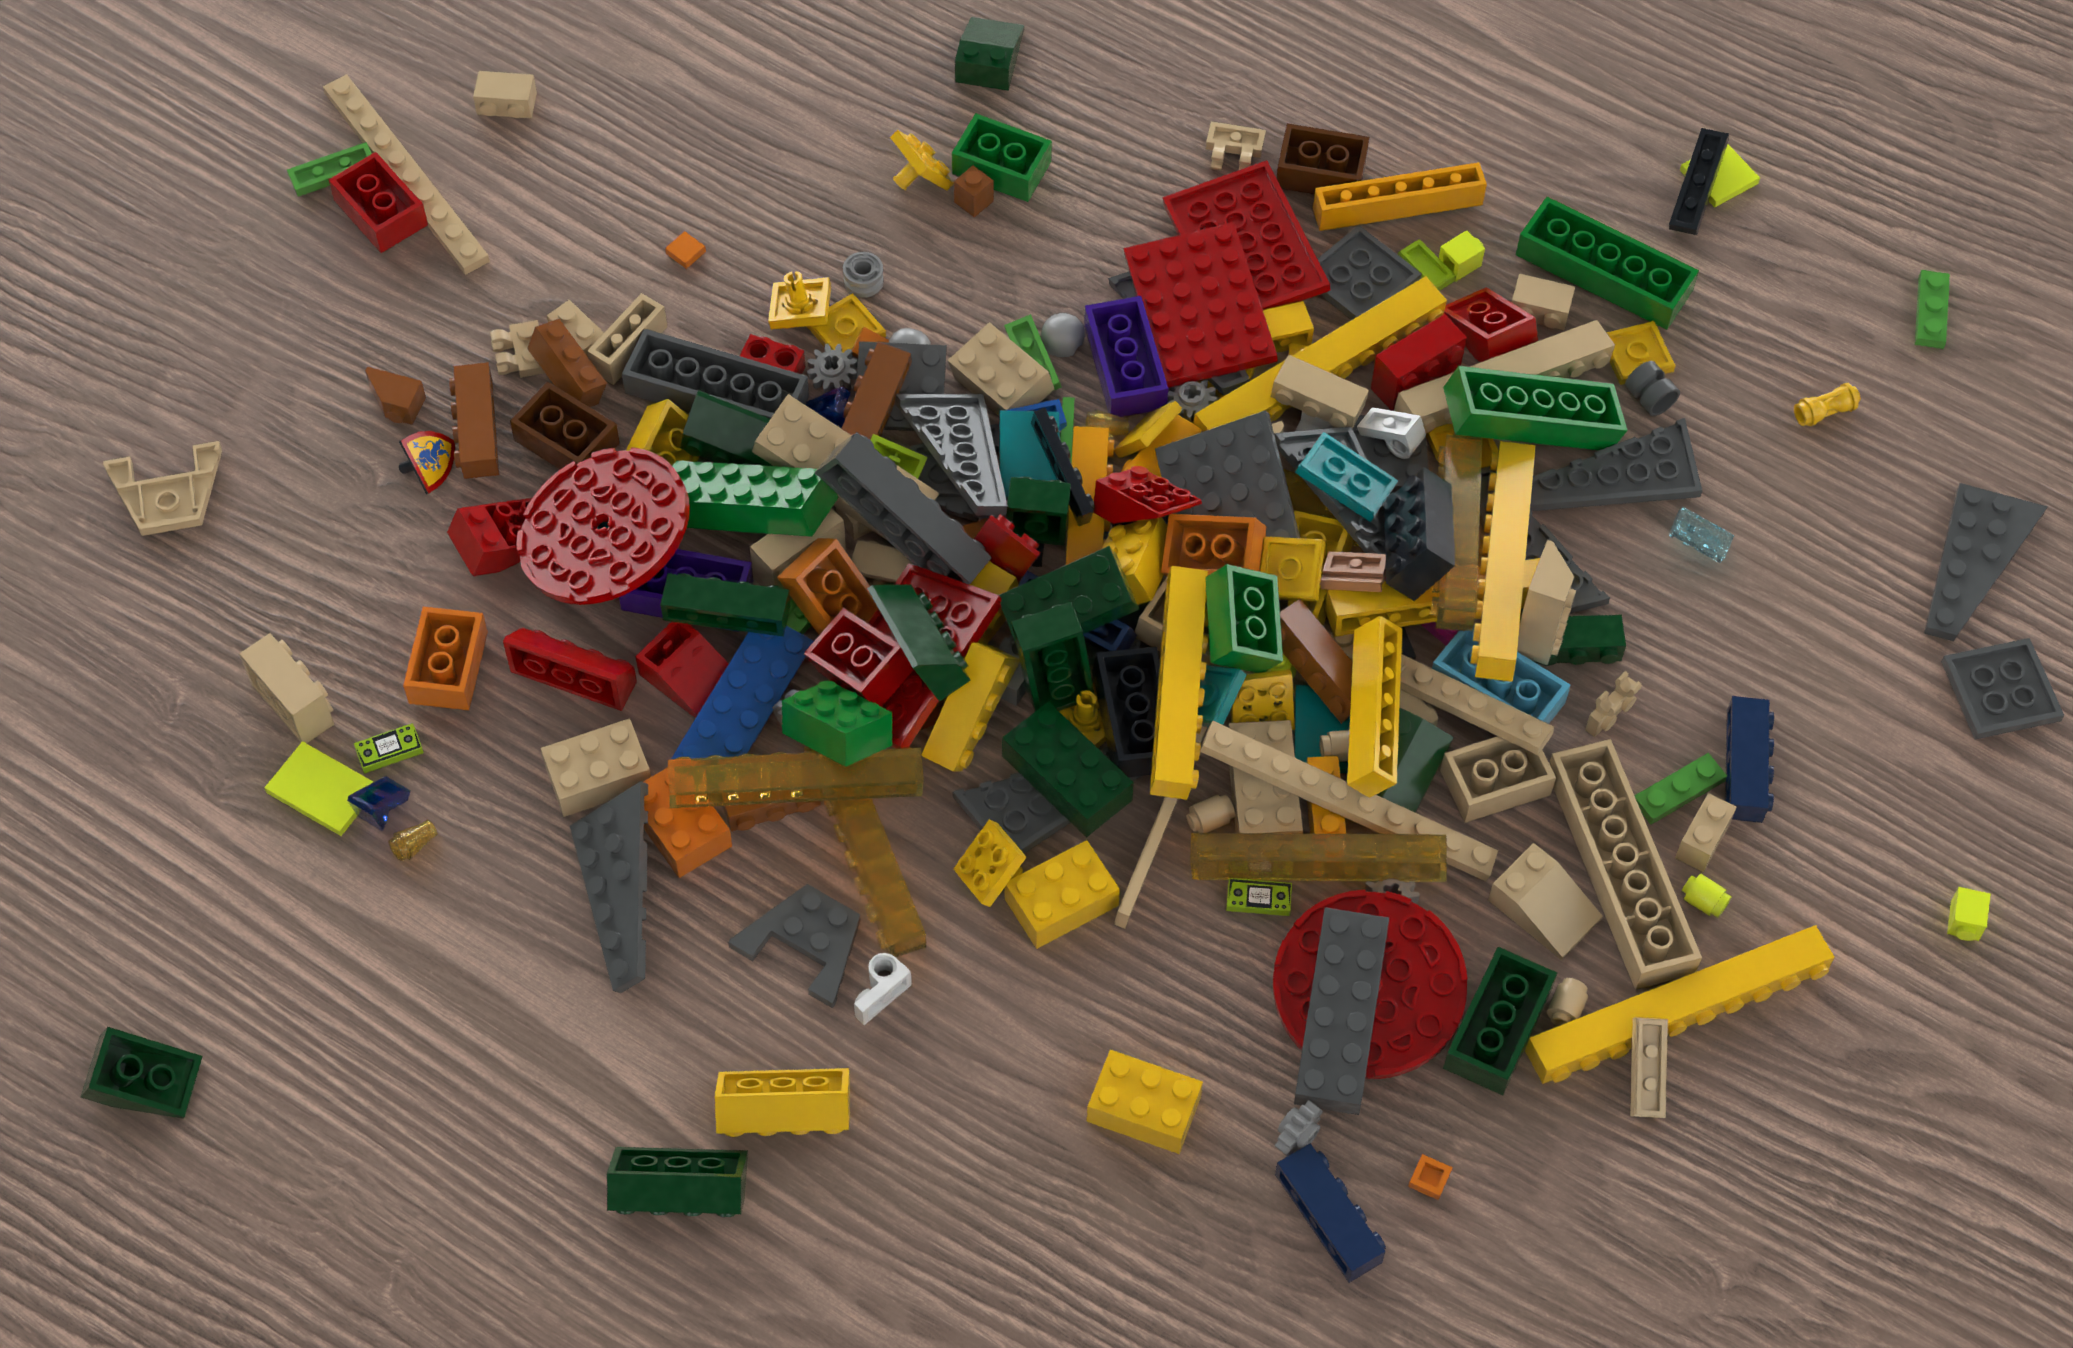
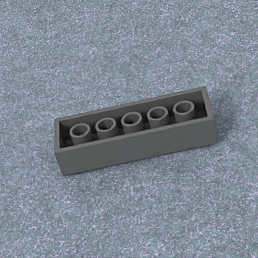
M645 328L622 372L625 394L655 403L669 399L681 410L689 413L698 390L770 419L788 394L806 405L809 398L808 376Z
M858 432L838 445L814 472L916 566L966 584H971L992 558L979 541L972 539L964 532L962 525L958 521L950 519L935 500L928 498L919 490V486L914 480L905 477L897 470L896 464L890 458L882 456L874 448L872 441Z
M1325 907L1294 1105L1302 1106L1309 1100L1320 1109L1359 1115L1389 924L1388 917Z

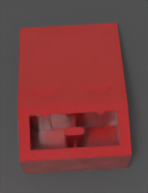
M1133 466L1129 470L1111 473L1107 477L1096 480L1094 493L1095 510L1093 513L1115 524L1161 518L1200 505L1202 500L1192 495L1190 491L1169 483L1168 479L1152 474L1145 467Z
M532 498L457 508L447 534L472 576L499 573L521 562L520 555L517 552L518 530H522L525 521L523 513Z
M1001 514L997 519L990 515L974 540L979 541L985 547L986 552L992 557L989 561L1015 576L1019 583L1027 570L1040 556V552L1036 550L1039 544L1025 533L1022 537L1013 532L1015 525Z
M678 622L668 624L635 656L638 674L694 718L699 714L729 664L701 633L689 624Z

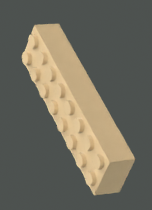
M1611 739L1552 753L1549 764L1556 777L1553 786L1635 990L1695 973L1702 956Z

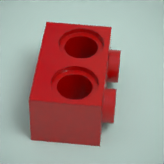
M750 334L739 355L740 357L798 374H803L806 367L804 350L794 345H785L772 341L764 336L759 337Z

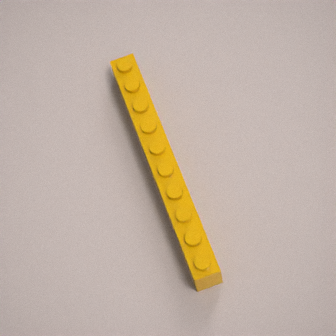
M1425 276L1292 356L1345 379L1352 373L1353 369L1360 365H1368L1375 359L1378 353L1444 315L1447 299ZM1285 360L1195 413L1193 424L1203 429L1204 432L1265 410L1269 413L1271 422L1277 420L1285 410L1292 407L1291 405H1283L1275 398L1270 397L1274 380Z
M1500 441L1498 453L1492 452L1490 470H1494L1496 473H1490L1488 491H1494V493H1488L1486 511L1492 513L1491 515L1486 514L1484 532L1489 533V536L1484 535L1482 554H1487V557L1481 558L1479 575L1485 576V579L1479 578L1477 597H1483V601L1477 600L1475 619H1481V622L1474 625L1473 641L1478 642V646H1472L1470 664H1476L1475 677L1513 682L1517 658L1536 445Z
M1814 925L1532 1036L1528 1040L1525 1052L1542 1084L1552 1080L1554 1083L1561 1082L1567 1079L1574 1071L1580 1069L1588 1071L1598 1066L1602 1060L1610 1057L1615 1060L1626 1055L1632 1049L1633 1018L1668 1019V1034L1670 1037L1684 1032L1688 1026L1695 1023L1704 1025L1712 1021L1716 1015L1725 1011L1727 1014L1734 1013L1750 1001L1762 1002L1768 999L1773 992L1781 989L1784 991L1792 990L1801 981L1808 978L1812 980L1822 978L1829 972L1835 956L1817 926Z

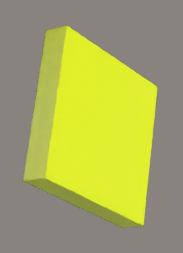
M1727 144L1709 198V202L1714 208L1754 187L1760 180V177L1729 144ZM1690 160L1681 164L1680 171L1684 176L1686 175Z

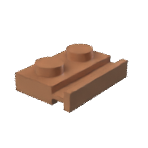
M1329 551L1323 568V576L1321 577V589L1382 592V583H1384L1386 578V555Z

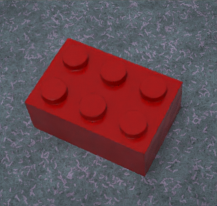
M377 152L372 153L328 179L334 201L380 253L428 226L423 203Z
M1445 314L1376 355L1371 390L1391 411H1394L1400 392L1454 373L1456 368L1461 366L1467 337Z
M845 608L839 612L803 653L820 674L837 685L855 692L871 702L877 703L880 707L884 705L914 670L899 643Z

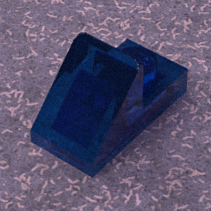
M841 386L807 401L806 406L842 429L845 418H843L844 409L851 392Z
M384 776L349 795L347 801L359 818L382 831L385 828L389 811L408 801L411 790Z

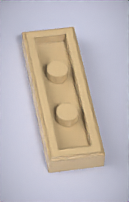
M1633 1018L1631 1117L1666 1118L1668 1019Z

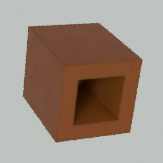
M974 165L954 180V203L974 218L994 202V180Z

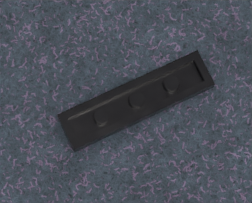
M1701 128L1669 222V230L1693 235L1698 234L1729 141V133Z
M1046 408L1034 411L1031 425L1056 479L1063 483H1071L1069 506L1078 526L1090 523L1095 510L1094 501L1089 493L1085 494L1082 487L1081 473L1077 467L1073 468L1070 462L1069 448L1065 442H1061L1057 434V422L1053 416L1049 417Z

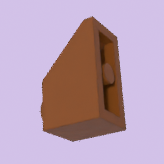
M367 366L365 372L370 389L385 418L395 423L403 422L413 425L426 399L422 381Z

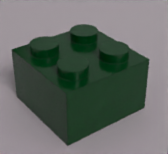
M1011 477L1006 519L1015 525L1013 532L1019 537H1022L1025 533L1037 543L1065 546L1071 483H1063L1059 480H1036L1030 477Z

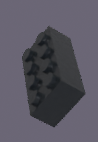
M1425 467L1416 475L1410 476L1405 484L1397 492L1391 493L1384 502L1386 584L1413 601L1418 599L1455 567L1452 484Z
M1157 647L1096 652L1092 674L1110 760L1128 777L1151 775L1160 667Z

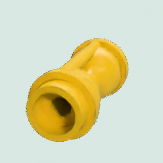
M1843 383L1840 387L1818 397L1802 398L1799 400V403L1794 405L1795 418L1801 426L1807 425L1811 427L1827 416L1838 412H1852L1858 408L1861 400L1860 393L1850 383Z

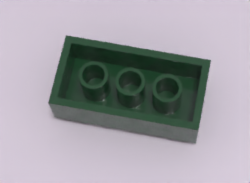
M1110 546L999 595L1002 598L1000 605L1014 641L1015 637L1011 621L1027 614L1032 615L1047 610L1058 604L1072 603L1083 634L1139 610L1119 558Z
M1071 602L1054 605L1047 610L1032 615L1027 614L1011 621L1026 691L1034 712L1048 701L1060 711L1077 705V695L1081 696L1082 691L1087 690L1094 693L1083 630Z
M1049 701L1002 737V757L1086 838L1133 800L1134 782Z
M1497 947L1447 1052L1443 1069L1503 1096L1553 989L1558 973L1501 947Z

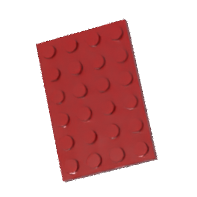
M1267 160L1162 197L1163 205L1178 235L1227 223H1235L1263 310L1297 303L1331 291L1330 282Z
M1234 222L1123 248L1136 296H1141L1168 388L1183 385L1186 382H1195L1278 362L1277 352Z
M908 563L894 584L912 585L918 594L924 592L933 605V608L929 611L931 613L935 611L945 625L941 629L942 633L947 631L957 645L953 649L954 653L959 651L964 659L972 642L978 643L1001 608L1000 602L1002 598L997 594ZM878 608L868 624L898 643ZM915 670L912 671L882 706V708L892 712L891 747L906 752L939 702Z

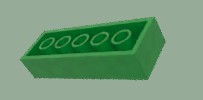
M1549 197L1544 199L1520 233L1516 256L1650 322L1654 321L1656 325L1668 330L1693 292L1699 270Z
M1458 366L1443 387L1455 435L1602 450L1617 444L1628 431L1615 386L1611 383Z
M684 460L676 461L672 465L684 482L688 492L690 511L687 528L812 537L839 498L838 494L814 473L817 469L692 462Z

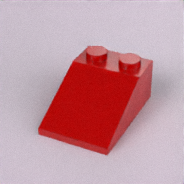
M1487 287L1451 302L1445 307L1444 314L1467 337L1466 348L1480 362L1538 342L1536 318Z

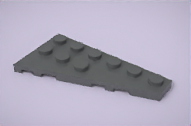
M1104 747L1101 752L1110 759L1108 747ZM1019 772L1011 774L1008 779L994 783L991 780L980 783V787L966 791L964 789L953 791L955 801L980 830H982L989 819L997 822L1024 854L1071 823ZM1141 776L1129 777V778H1130L1132 781H1135L1136 779H1138V778L1141 777Z

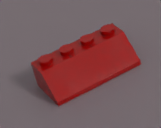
M522 627L505 636L503 640L510 672L620 711L623 710L637 683L635 668L628 661L606 657L595 649L586 650L566 639L558 640L549 637L540 630L532 631Z

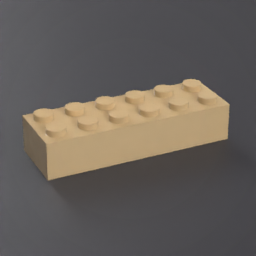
M788 394L756 439L752 452L773 466L818 469L831 452L852 435ZM897 466V470L905 477L911 478L918 484L919 490L925 496L936 501L939 492ZM838 495L839 498L834 504L835 507L883 537Z

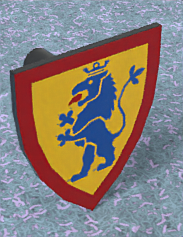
M419 431L399 441L408 458L407 461L399 464L400 472L406 474L414 471L426 495L437 489L446 480L452 469L455 451L454 440L438 432Z

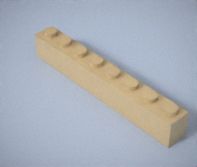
M1598 320L1470 367L1560 378H1575L1585 371L1593 368L1599 369L1607 365L1615 344ZM1453 373L1400 392L1394 411L1421 416L1426 433L1443 424H1452L1443 387Z

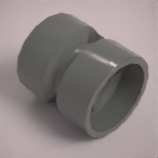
M1648 361L1638 366L1625 382L1626 388L1635 398L1641 397L1640 404L1650 416L1662 414L1680 396V390L1670 379L1665 378V373L1655 361Z

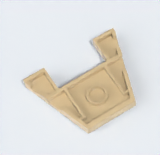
M219 441L193 445L195 471L136 482L134 480L133 463L130 457L103 461V465L142 536L201 526L203 524L222 447Z

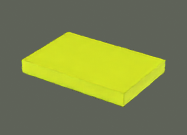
M302 741L264 789L267 794L342 836L376 794L379 787L377 783Z

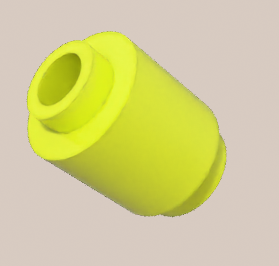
M1701 873L1697 878L1691 875L1682 889V892L1686 893L1684 897L1686 902L1708 916L1714 915L1717 918L1721 916L1732 896L1726 893L1727 889Z

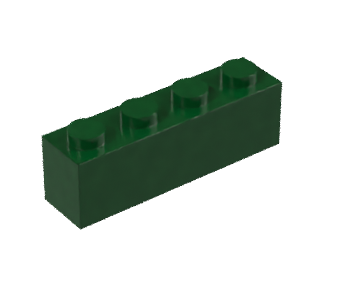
M681 573L678 575H667L660 606L663 621L784 637L791 604L789 589H783L779 586H759L745 581L736 583L722 581L715 577L706 579Z
M1622 614L1569 616L1558 655L1551 654L1548 665L1536 661L1533 662L1550 666L1556 663L1581 665L1586 662L1612 664L1622 661L1626 649Z

